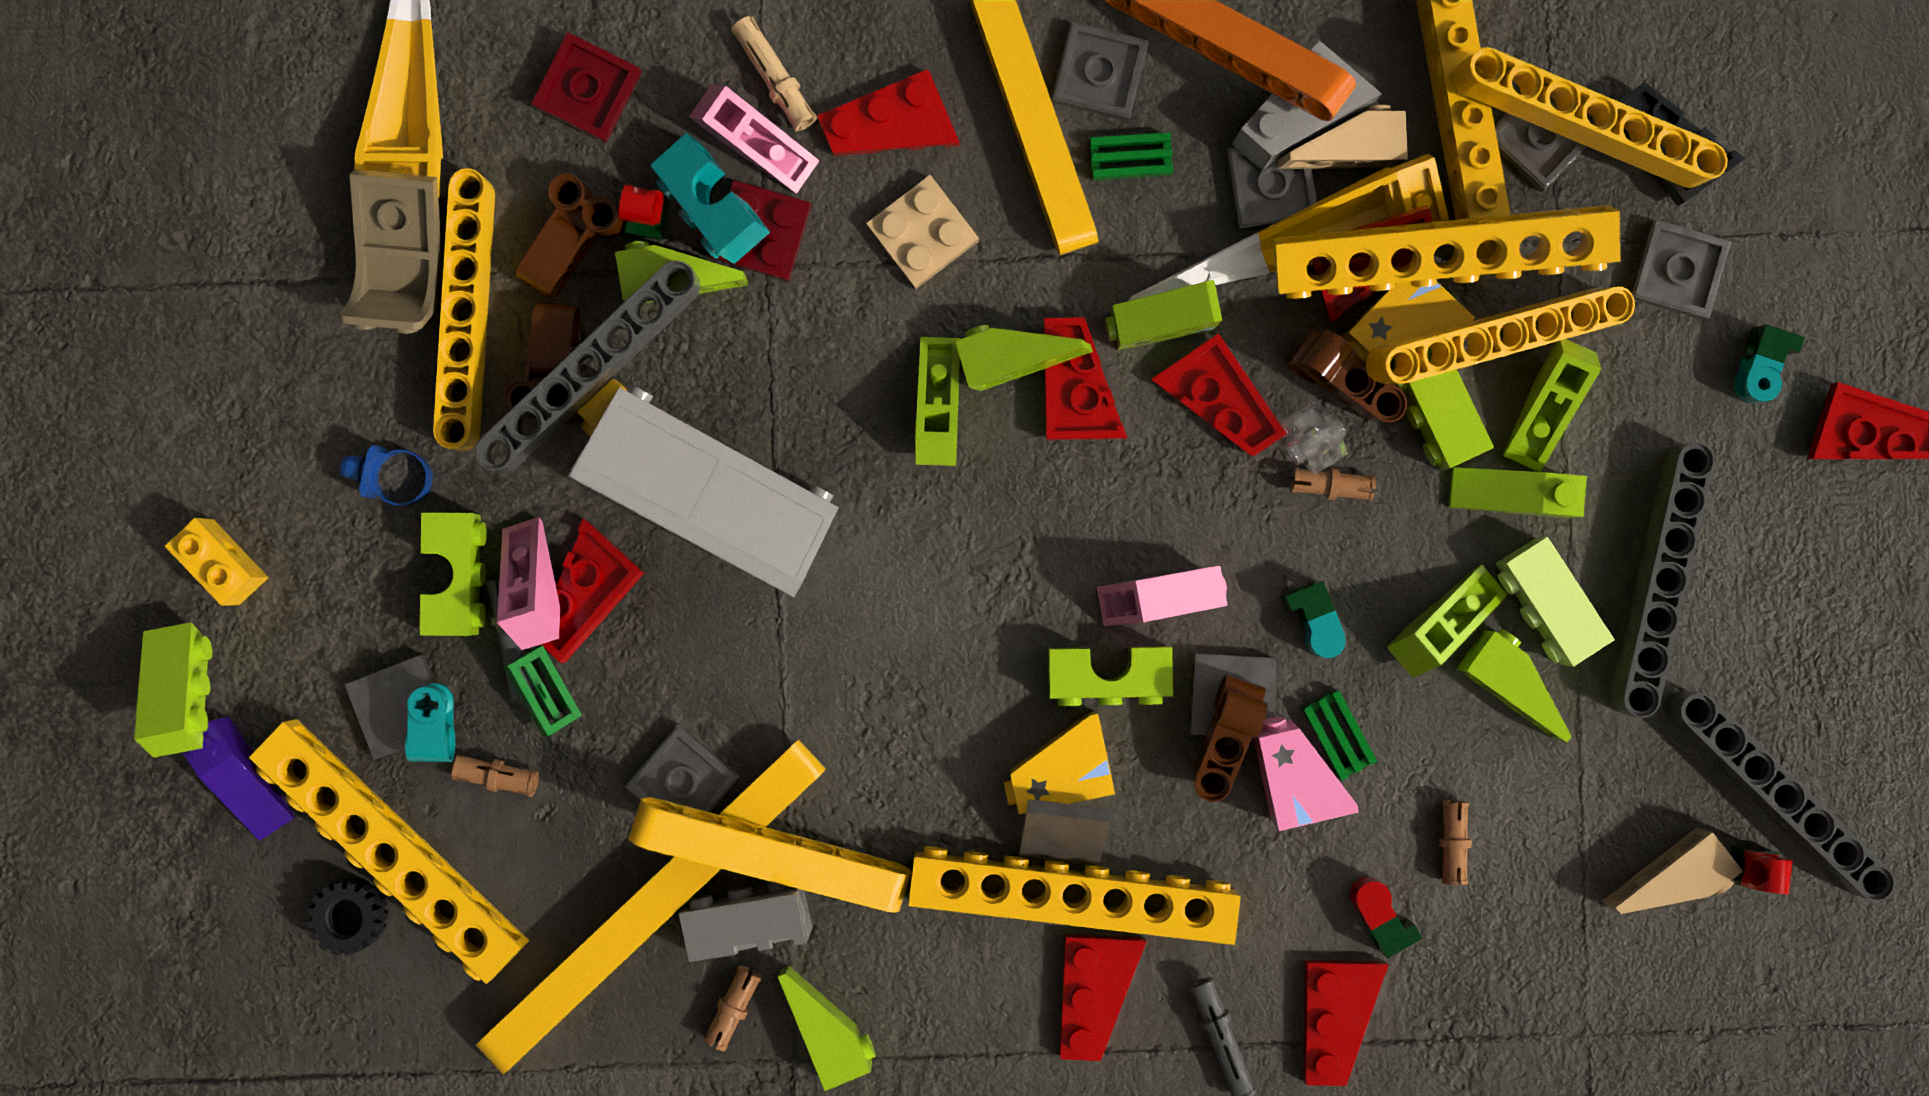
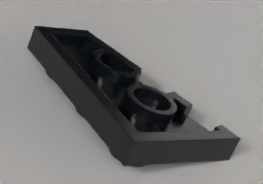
M1645 82L1618 100V102L1720 145L1715 141L1716 135L1706 128L1700 130L1683 117V110ZM1623 129L1625 135L1630 140L1629 133L1626 129ZM1660 144L1661 151L1666 155L1665 148ZM1720 145L1727 156V167L1723 173L1725 174L1743 161L1745 157L1736 150L1730 152ZM1697 160V165L1702 170L1701 164ZM1656 176L1677 207L1719 178L1717 177L1696 187L1687 188Z

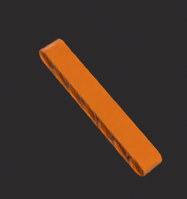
M1104 0L1119 11L1323 121H1331L1356 87V81L1353 76L1342 67L1216 0Z

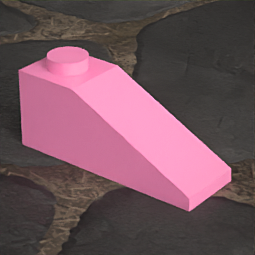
M711 84L689 116L723 144L794 193L799 191L819 162L816 157L727 86Z
M537 517L503 528L497 623L521 650L559 639L560 604L542 520Z

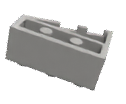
M1319 40L1311 51L1342 67L1356 81L1355 89L1331 121H1323L1272 94L1241 128L1232 145L1241 150L1244 156L1259 169L1264 170L1294 149L1336 128L1354 116L1364 113L1366 108L1372 106L1382 93Z
M770 881L767 883L768 889L753 892L752 886H744L728 891V897L713 900L712 895H703L689 899V906H685L679 913L689 962L736 955L740 950L758 947L759 951L773 948L772 943L793 939L794 945L806 944L813 927L805 890Z

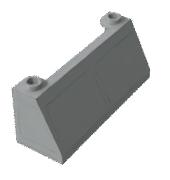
M631 384L628 391L619 387L569 477L795 597L839 508L830 503L834 495L814 484L811 485L808 491L649 404L653 396Z

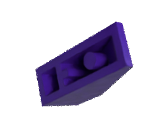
M230 717L210 720L207 730L203 732V747L182 752L200 780L259 841L296 818L276 786L265 781L256 772L257 765L249 758L253 752Z

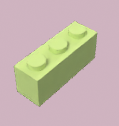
M1548 537L1534 538L1495 563L1501 572L1498 574L1501 585L1510 595H1516L1523 606L1520 609L1523 619L1532 629L1537 628L1545 640L1542 643V647L1554 663L1559 662L1561 665L1574 667L1615 640Z

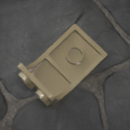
M355 169L350 173L356 270L350 299L339 312L340 322L352 324L354 328L360 330L385 327L393 328L397 333H414L423 328L441 305L443 277L437 177Z

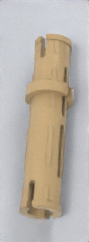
M746 16L737 21L732 26L731 32L740 42L756 70L765 81L770 90L769 97L773 103L780 105L795 132L806 129L816 121L817 116L800 93V84L796 78H791L757 26L753 16Z

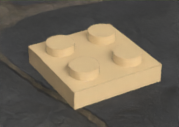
M931 175L866 223L869 230L915 290L979 242V237Z

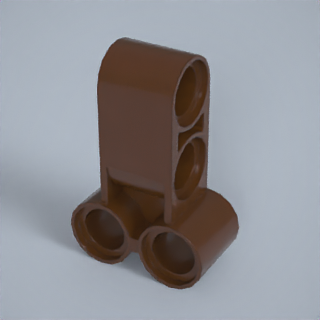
M562 173L551 180L548 187V197L556 209L520 262L515 275L517 279L549 300L556 298L562 291L597 236L603 238L616 237L624 230L626 221L619 219V206L605 196L592 197L590 188L578 177L570 173ZM577 186L579 189L578 198L571 204H564L562 201L564 191L568 187ZM604 208H611L613 212L611 222L606 226L598 227L596 224L597 213Z
M537 302L535 304L524 380H516L510 383L505 388L503 394V402L508 411H511L518 404V397L523 391L533 390L578 347L581 313L578 306ZM558 386L551 393V402L554 407H558V402L562 396L568 395V390L565 386ZM576 411L565 424H576L582 421L583 418ZM529 414L524 418L536 419V416L534 414Z
M1323 329L1320 333L1309 330L1286 363L1290 370L1310 383H1318L1369 421L1395 422L1404 415L1407 409L1405 394L1393 383L1374 381L1368 375L1366 363L1352 353L1354 349L1350 343L1327 329ZM1350 370L1357 377L1356 386L1352 391L1345 384V377ZM1381 394H1384L1388 401V407L1383 414L1377 409V400Z
M1228 674L1224 675L1215 698L1214 708L1216 710L1194 764V787L1198 796L1208 802L1221 801L1230 793L1252 737L1256 738L1259 735L1265 721L1268 704L1264 702L1266 690L1264 686ZM1223 737H1231L1236 740L1230 746H1222L1217 743ZM1212 772L1222 776L1215 781H1208L1203 778L1204 775Z

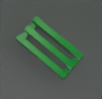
M1171 132L1090 138L1092 181L1172 176L1174 173ZM1162 144V149L1099 153L1100 148ZM1163 159V165L1100 169V163Z
M543 645L533 648L529 653L523 654L517 660L503 666L543 737L550 736L582 716ZM537 660L566 712V715L563 717L531 661ZM519 668H523L553 723L550 724Z
M1336 689L1301 708L1337 777L1341 781L1348 778L1354 772L1358 773L1363 770L1367 765L1378 762L1339 690ZM1334 701L1363 755L1362 758L1358 759L1329 703ZM1321 709L1350 763L1345 767L1342 765L1314 711Z

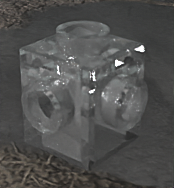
M1317 400L1281 421L1289 443L1285 444L1287 453L1297 466L1303 463L1313 475L1348 455L1343 438L1347 436L1344 426L1335 415L1331 416Z

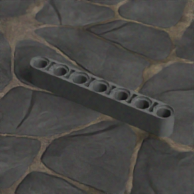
M677 260L663 265L480 439L475 451L480 465L488 470L502 473L511 472L520 466L697 297L701 284L695 271L685 262ZM677 273H686L689 275V284L686 289L681 292L671 291L670 280ZM648 301L657 302L659 305L657 316L649 321L642 320L640 310L643 304ZM620 329L627 330L629 339L626 346L617 350L613 349L610 343L612 334ZM588 358H596L599 365L598 371L591 378H583L580 370L581 364ZM558 386H565L568 390L567 401L562 406L554 407L551 402V393ZM534 414L538 420L537 429L533 434L526 436L521 430L522 420L527 415ZM503 442L507 447V457L502 463L495 464L491 457L492 449L496 444Z
M1701 442L1686 443L1672 447L1664 457L1611 689L1610 700L1612 706L1617 712L1624 715L1647 718L1652 716L1661 704L1715 466L1713 451L1708 445ZM1686 452L1691 453L1695 460V466L1692 471H1688L1683 463V457ZM1678 491L1682 492L1686 498V505L1682 511L1674 503V497ZM1670 530L1677 537V545L1672 551L1665 543L1666 534ZM1660 570H1664L1668 576V584L1663 590L1656 583V576ZM1652 609H1655L1659 615V623L1652 630L1648 626L1647 616ZM1646 648L1650 654V663L1645 669H1642L1638 663V656ZM1637 688L1641 693V702L1633 709L1629 703V695Z
M1684 690L1670 696L1667 701L1666 712L1671 722L1846 891L1876 902L1884 901L1892 895L1896 884L1892 872L1713 698L1707 694ZM1694 700L1697 704V713L1694 718L1689 720L1686 716V706L1690 701ZM1723 728L1726 732V742L1718 748L1715 737L1717 732ZM1753 757L1755 760V770L1751 775L1747 776L1745 773V763L1749 758ZM1782 785L1784 788V798L1780 803L1776 804L1774 799L1775 791ZM1811 814L1814 820L1813 826L1806 832L1804 821ZM1841 843L1843 848L1842 855L1835 861L1834 849ZM1871 872V883L1868 887L1864 888L1863 879L1867 873Z

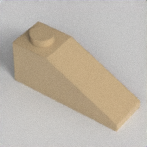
M1389 105L1369 106L1364 113L1294 149L1277 160V169L1393 168L1408 160L1406 111H1391Z
M1696 827L1602 900L1607 908L1619 914L1711 897L1713 894L1719 895L1730 889L1735 882L1734 878L1743 871L1713 832Z

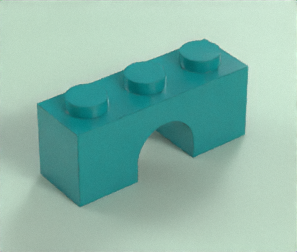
M685 133L651 164V167L660 177L656 181L658 187L669 199L674 200L676 198L682 206L678 210L679 215L692 229L698 228L704 237L700 242L715 259L722 256L735 264L770 233L751 206L732 191L718 203L710 205V191L713 185L725 173L704 145L688 133Z

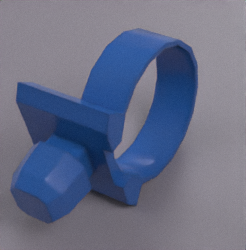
M372 445L367 450L366 458L357 456L344 457L340 468V473L344 477L360 481L359 492L361 497L376 498L379 496L383 501L395 506H412L421 502L428 495L432 487L433 473L429 463L421 455L408 450L388 452L384 447ZM399 453L414 455L422 463L426 473L422 492L414 500L407 503L391 501L383 493L378 483V473L382 463L384 464L391 456Z

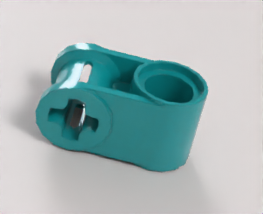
M430 683L413 691L408 698L407 733L405 739L406 758L408 762H452L456 742L453 693L444 684ZM430 696L432 701L438 702V707L432 710L431 705L424 704V698Z

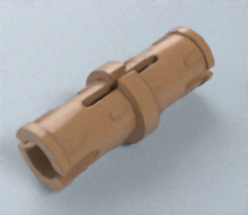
M1293 467L1291 476H1294V479L1290 480L1291 493L1300 492L1326 495L1328 500L1346 497L1365 499L1367 501H1372L1375 495L1374 492H1371V489H1376V477L1373 475L1340 473V470L1336 468H1330L1328 472L1299 469V467Z
M459 754L453 765L452 780L486 786L487 791L497 792L498 789L533 797L538 785L539 772L507 766L503 760L495 759L493 762Z
M1445 800L1442 801L1443 836L1438 837V846L1443 847L1441 883L1457 885V882H1459L1460 885H1467L1468 848L1472 847V839L1468 838L1469 802Z
M739 965L725 997L721 996L716 1005L718 1011L703 1037V1041L710 1047L713 1046L718 1033L722 1032L717 1040L715 1049L726 1051L739 1021L746 1018L749 1011L746 1006L762 979V975L755 970H752L746 984H743L748 975L749 967Z

